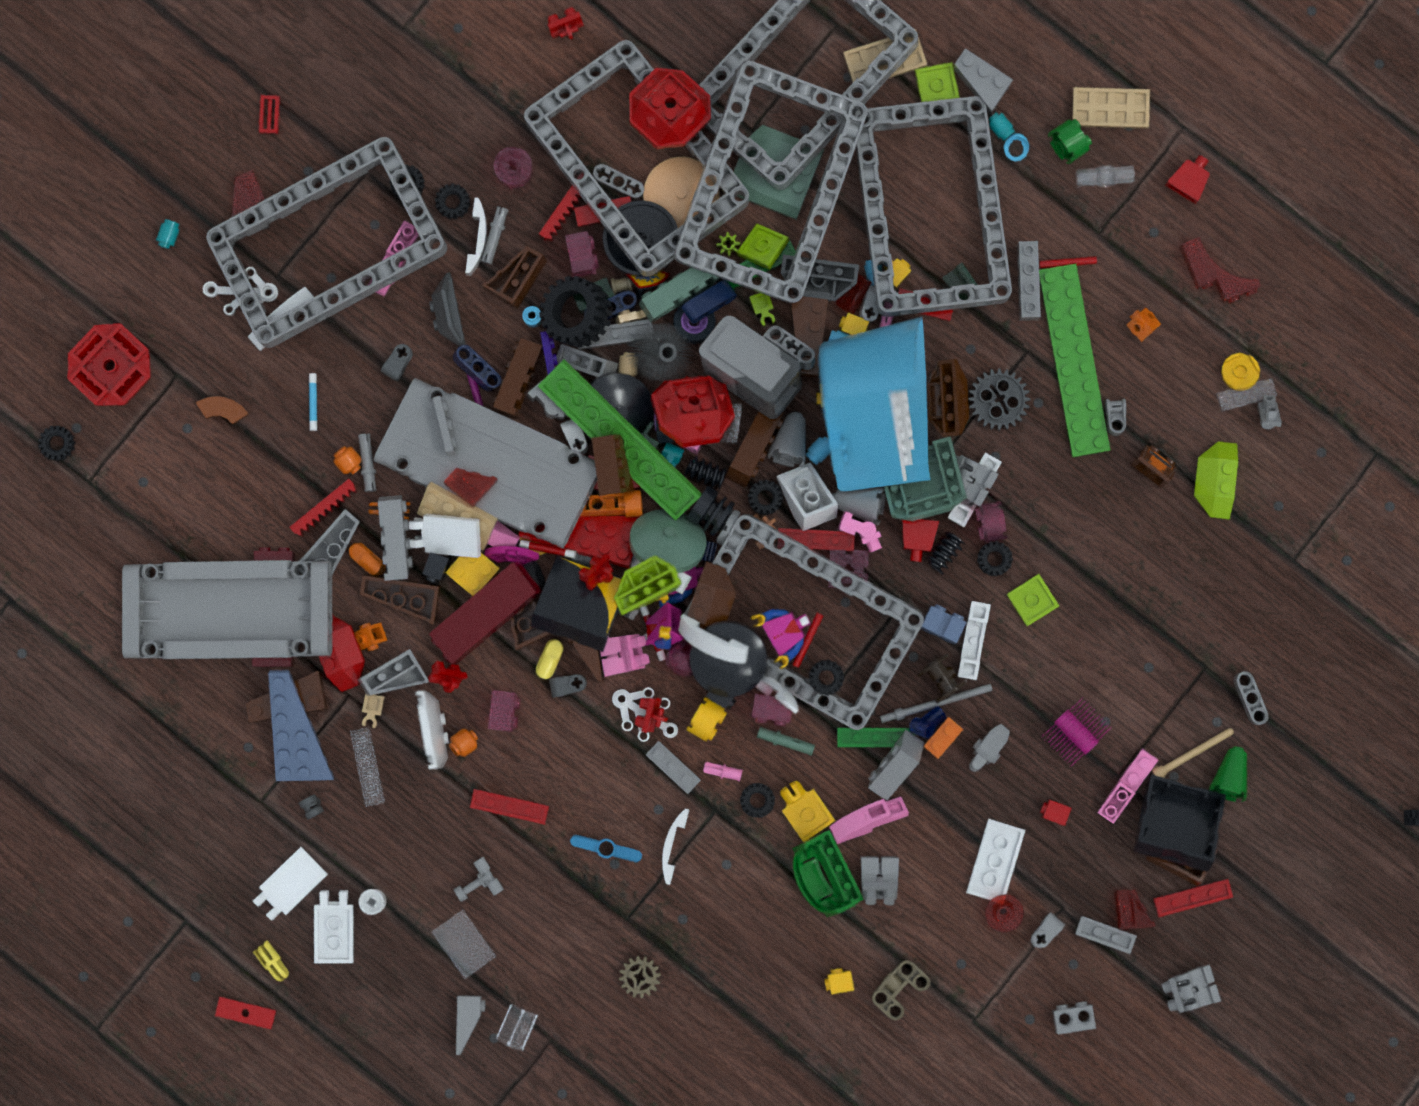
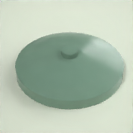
M664 509L654 510L645 513L634 522L630 531L629 545L633 555L640 563L656 555L672 564L677 573H681L694 568L702 560L707 542L705 533L699 524L696 525L688 520V515L684 513L675 521Z

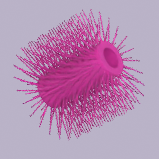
M1067 710L1054 722L1053 726L1057 725L1065 733L1066 736L1062 740L1068 737L1067 741L1071 740L1077 746L1069 755L1071 756L1078 748L1080 751L1076 755L1081 751L1086 755L1103 736L1101 735L1098 739L1093 736L1103 724L1091 733L1090 731L1096 725L1088 730L1087 728L1090 725L1085 727L1079 721L1085 713L1077 719L1070 710ZM1072 746L1064 755H1066L1074 746Z

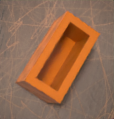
M947 717L926 741L923 748L936 759H939L963 729L950 717Z

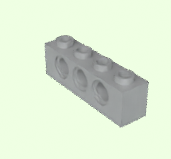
M1020 241L1017 244L1019 321L1039 320L1041 312L1038 241Z

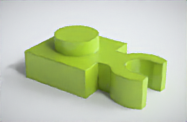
M762 293L750 296L749 299L755 315L761 314V325L765 326V318H770L772 323H775V317L769 313L770 310L774 309L770 297Z

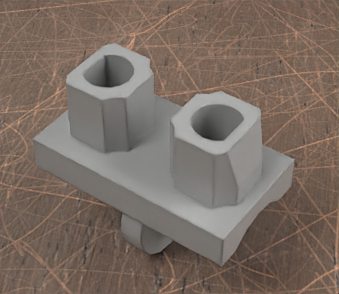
M1264 395L1263 402H1258L1257 405L1260 424L1264 429H1272L1275 426L1281 427V417L1277 402H1275V396Z

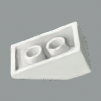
M811 463L777 476L778 483L792 515L802 531L837 517L838 503Z

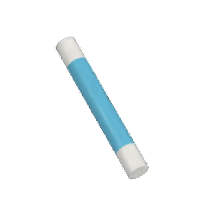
M316 373L309 374L310 431H317Z

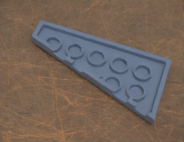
M269 670L276 781L334 780V775L328 766L327 758L323 754L318 737L305 712L304 704L300 700L297 693L298 690L289 670Z

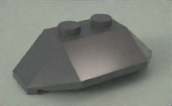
M783 255L781 275L785 280L794 256ZM801 257V260L807 263L809 258ZM816 259L803 296L835 302L857 284L859 265Z
M448 272L431 295L432 301H429L431 312H435L436 319L433 320L435 331L439 330L441 336L460 347L461 345H466L452 275Z

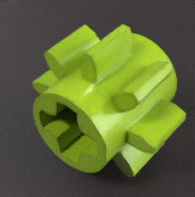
M727 232L724 238L719 236L721 243H717V247L722 248L720 254L726 252L728 257H730L731 252L737 253L738 250L735 246H739L740 242L735 241L736 234L732 237ZM730 240V243L732 245L731 248H727V246L723 244H726V241Z

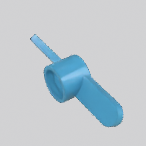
M573 835L570 840L572 846L597 852L602 858L613 856L633 862H639L642 859L640 851L615 845L610 839L599 841L580 835ZM604 841H608L613 845V852L608 856L601 854L599 850L600 844Z

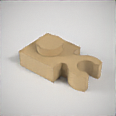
M624 310L615 318V323L619 325L646 319L647 316L643 310L637 312Z
M365 693L362 712L367 713V716L362 720V726H366V722L372 720V728L377 727L375 717L376 715H382L384 696H367Z

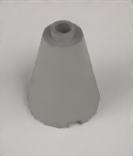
M792 412L786 416L768 451V458L773 457V462L788 467H794V464H799V467L805 465L806 419L802 417L801 413Z
M875 487L853 491H840L838 489L836 493H833L832 496L838 503V510L852 513L854 517L866 522H872L874 525L880 524L881 520L878 519L879 514L883 515L886 494L882 493L885 491L884 488Z

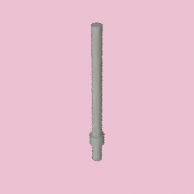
M991 684L956 693L940 703L932 700L905 709L898 708L894 712L881 715L880 719L882 723L895 719L897 721L905 719V716L990 692L992 687Z

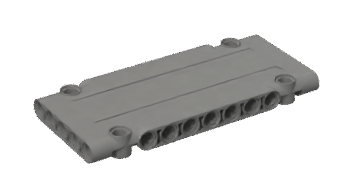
M414 378L374 456L375 462L397 471L400 475L409 477L410 480L427 488L428 484L433 482L498 518L497 521L523 533L528 532L536 538L543 539L560 548H564L597 483L595 460L580 454L577 450L569 449L564 443L457 394H449L440 387H434L417 378ZM436 394H441L442 400H446L449 411L446 412L447 419H451L453 430H450L451 436L456 438L458 448H455V455L448 456L445 451L432 398ZM576 456L579 458L576 464L569 463L572 457ZM401 462H408L406 468L399 469V464ZM538 525L545 526L543 532L538 533L535 531Z
M289 560L126 564L122 569L123 657L125 659H223L331 656L332 564L330 561L292 562ZM301 565L305 567L303 575H300L298 572ZM152 568L156 570V574L153 578L150 576V570ZM303 642L305 650L301 653L298 647ZM152 645H154L156 648V651L153 655L150 653V647Z

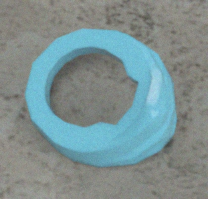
M1020 133L1010 135L1004 144L1005 155L1012 161L1022 160L1026 157L1029 150L1027 138ZM1013 140L1021 141L1023 146V153L1018 157H1014L1009 153V145Z

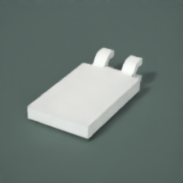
M425 514L423 519L415 517L414 521H409V529H421L422 536H415V539L410 540V548L425 547V553L432 552L435 554L472 558L481 556L479 519Z
M300 847L259 887L263 892L253 902L257 906H261L267 900L274 907L266 914L272 921L281 912L287 915L328 873Z
M321 890L320 904L314 905V963H353L354 904H348V890H340L339 901H329V890Z

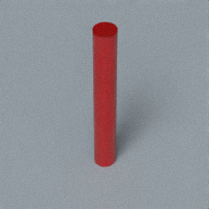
M1097 257L1039 261V268H1052L1076 264V266L1097 264Z
M816 613L804 638V644L792 663L793 666L800 667L824 615Z

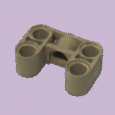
M902 960L872 993L874 1004L892 1020H899L904 1015V1008L895 997L908 982L918 991H925L930 986L929 977L910 960ZM906 963L912 967V971L909 974H903L901 971V967ZM918 977H925V986L918 987L916 979ZM880 992L886 995V1000L883 1003H878L875 1000L876 995ZM892 1006L900 1007L899 1015L892 1016L890 1014Z

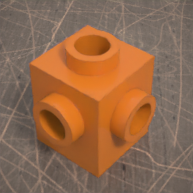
M1144 308L1141 312L1136 310L1130 316L1131 321L1127 324V327L1142 342L1161 323L1151 311Z
M366 623L359 626L360 630L354 632L360 649H368V652L378 649L379 644L387 641L381 623L374 625Z

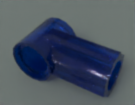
M936 706L922 718H913L909 725L910 733L926 739L931 738L935 728L946 719V713L942 711V708Z

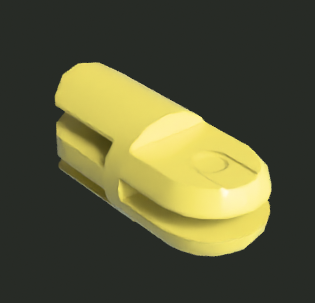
M551 639L546 643L535 669V673L540 678L549 679L553 676L564 649L560 640Z
M268 940L263 945H260L258 950L255 949L252 952L265 970H268L277 981H284V978L288 977V969Z

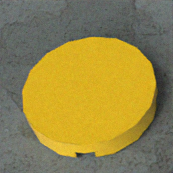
M1236 353L1230 355L1224 361L1221 375L1228 387L1243 391L1250 389L1256 384L1259 379L1260 367L1254 357L1244 353Z

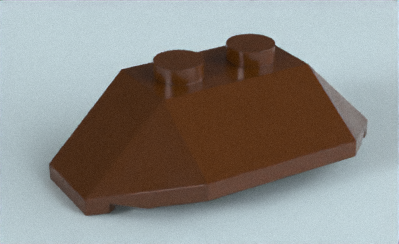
M957 359L941 360L937 362L936 367L926 382L928 420L942 437L959 436L962 434L969 419L967 378Z
M706 562L687 616L698 621L699 628L702 630L713 623L728 620L736 591L724 567Z

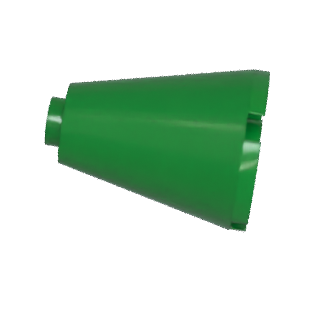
M1237 746L1228 749L1209 787L1210 791L1225 794V800L1236 802L1237 798H1242L1241 802L1247 800V753L1244 752L1243 748Z

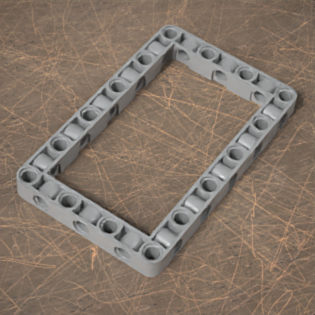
M778 0L700 83L699 86L710 95L711 106L734 83L740 66L745 62L754 61L810 0ZM845 0L893 41L868 66V70L860 78H857L842 94L865 104L915 51L919 43L918 34L915 29L881 0ZM878 13H884L885 17L879 19L876 17V15ZM771 20L778 21L774 26L769 25ZM906 37H912L914 39L910 43L904 41ZM747 47L752 48L750 53H744L743 50ZM882 64L888 66L886 70L878 69V67ZM720 75L727 76L723 81L717 80ZM855 92L862 93L860 98H854L852 95ZM711 107V121L705 128L715 136L723 114H719ZM853 108L852 114L855 115L859 109ZM824 113L816 122L817 125L791 149V153L782 162L772 160L762 147L750 137L747 138L739 129L736 133L737 138L732 152L775 189L783 190L797 178L836 136L843 119ZM829 120H835L836 124L833 126L827 125V122ZM721 139L720 141L728 147L727 142ZM805 147L811 149L810 152L807 154H803L801 152V150ZM750 151L757 152L754 157L747 156ZM778 175L785 176L783 181L775 180Z
M623 40L525 110L524 118L527 127L575 187L639 273L648 277L654 275L675 259L674 250L676 245L673 242L679 238L683 225L648 249L550 121L559 112L563 113L577 103L580 97L587 92L593 91L611 78V75L621 68L630 71L637 85L654 70L631 41ZM628 49L631 51L628 55L622 54L623 50ZM594 71L600 72V75L597 77L591 76ZM563 93H568L570 95L566 99H562L560 97ZM672 103L666 104L668 108L675 106ZM532 115L539 116L536 121L530 120ZM700 131L695 136L699 140L697 142L689 141L685 146L693 157H697L702 164V168H704L712 144L703 132ZM555 144H560L561 148L559 150H553L552 146ZM727 163L725 164L724 175L719 186L725 195L711 204L709 217L713 218L714 221L709 224L706 223L698 242L740 213L749 204L748 190ZM578 173L584 174V177L582 179L574 178V176ZM709 176L710 179L715 183L714 178L712 176ZM737 195H742L745 197V199L742 201H736L735 197ZM599 203L607 204L603 209L597 208ZM698 213L697 215H695L693 217V220L695 222H701V214ZM622 232L629 233L627 238L619 237ZM682 248L679 254H683L687 249ZM649 261L652 263V266L644 268L642 264Z
M748 61L741 65L674 250L675 260L686 266L787 303H795L801 300L867 116L865 104L753 61ZM745 67L752 68L753 76L749 77L745 74ZM784 80L789 83L788 90L781 88V81ZM754 86L843 119L786 280L772 277V274L753 267L742 266L735 263L736 261L718 254L704 252L697 245L708 220L711 203L718 192L724 175L725 164L730 158L737 138L736 133L745 116L750 102L749 97ZM817 94H822L825 97L824 104L817 102ZM733 103L739 104L741 108L739 113L732 111L731 106ZM853 108L860 110V117H855L852 114ZM721 139L725 140L728 144L725 150L721 149L718 145ZM840 144H845L848 147L846 154L839 150ZM707 176L714 178L715 183L713 186L707 185L705 181ZM828 180L834 181L835 188L833 190L827 188L826 183ZM694 212H699L701 214V222H695L693 220L692 216ZM815 216L821 217V226L814 224ZM682 248L687 249L689 252L687 259H683L679 254ZM802 252H806L809 255L807 263L801 260ZM717 262L724 263L725 270L723 272L717 271ZM754 275H758L761 279V283L758 286L752 283ZM790 288L796 290L797 294L794 299L788 296Z
M973 96L867 108V123L863 125L856 144V155L876 304L880 315L891 317L995 305L1008 301L1012 293L985 102L981 97ZM977 105L979 106L980 110L973 111L971 109V106ZM939 109L943 114L937 116L933 113V110ZM860 110L855 113V117H860ZM903 114L905 119L899 120L895 115ZM966 121L989 284H967L951 286L949 289L936 290V288L915 290L913 293L898 294L894 291L893 285L894 272L892 257L889 254L888 248L889 235L887 220L884 217L883 211L884 198L882 183L879 180V161L873 132ZM976 142H983L985 147L979 148ZM869 154L872 160L866 161L862 156ZM987 178L991 183L985 185L981 182V179ZM874 191L877 193V197L871 198L867 193ZM993 215L996 220L990 222L986 216ZM880 228L882 230V233L876 235L873 233L872 229ZM994 251L999 252L1001 257L995 259L991 253ZM885 265L887 271L881 272L877 266ZM999 288L1004 289L1006 295L1000 296L996 290ZM965 293L968 299L961 300L958 294ZM926 297L930 300V304L924 305L920 299ZM890 302L892 308L885 309L882 303Z
M381 137L213 227L206 236L207 242L256 339L266 348H272L442 257L447 251V244L394 143L387 137ZM384 146H390L388 151L382 152ZM351 164H356L353 170H348ZM382 164L421 240L269 321L257 292L249 282L250 278L241 260L232 248L234 247V242L245 236L249 237L268 227L269 223L294 213L308 202L320 199L333 192L334 188L346 182L349 183L368 173V170ZM401 178H406L404 184H398ZM322 182L321 187L315 188L316 183ZM284 200H289L286 206H281ZM418 210H423V214L421 216H415ZM251 218H255L253 224H248ZM222 236L221 240L215 243V238ZM440 242V246L437 249H432L434 243ZM406 260L404 267H398L399 262ZM234 268H238L237 273L231 275V271ZM367 279H372L370 285H364ZM338 297V301L335 304H331L332 298ZM254 300V305L248 308V302ZM300 315H305L303 321L297 322V318ZM266 333H271L268 340L263 339Z
M749 514L741 515L736 520L713 561V564L724 567L728 575L749 538H752L762 543L765 548L783 558L786 557L794 561L799 567L817 577L820 576L828 580L836 588L851 596L854 595L860 598L868 606L899 621V627L854 705L836 694L827 696L829 703L822 705L818 698L823 695L814 691L810 686L809 679L788 667L779 669L783 664L775 663L774 659L767 656L764 676L775 679L793 696L854 730L862 729L923 625V613ZM743 519L750 521L751 527L749 529L741 527ZM775 539H783L784 547L777 548L774 544ZM723 553L731 554L732 561L729 563L724 562L722 559ZM810 557H815L818 560L816 567H811L808 564ZM844 576L852 579L850 586L842 584L841 579ZM876 596H884L886 603L878 605L875 602ZM691 603L689 604L687 610L684 613V615L686 616L688 615ZM910 615H918L920 621L917 624H912L909 621ZM898 648L901 655L899 657H892L890 650ZM786 677H793L795 684L793 686L787 685L785 682ZM878 681L881 683L882 688L875 691L871 688V683ZM854 715H860L863 721L860 724L854 723L852 720Z

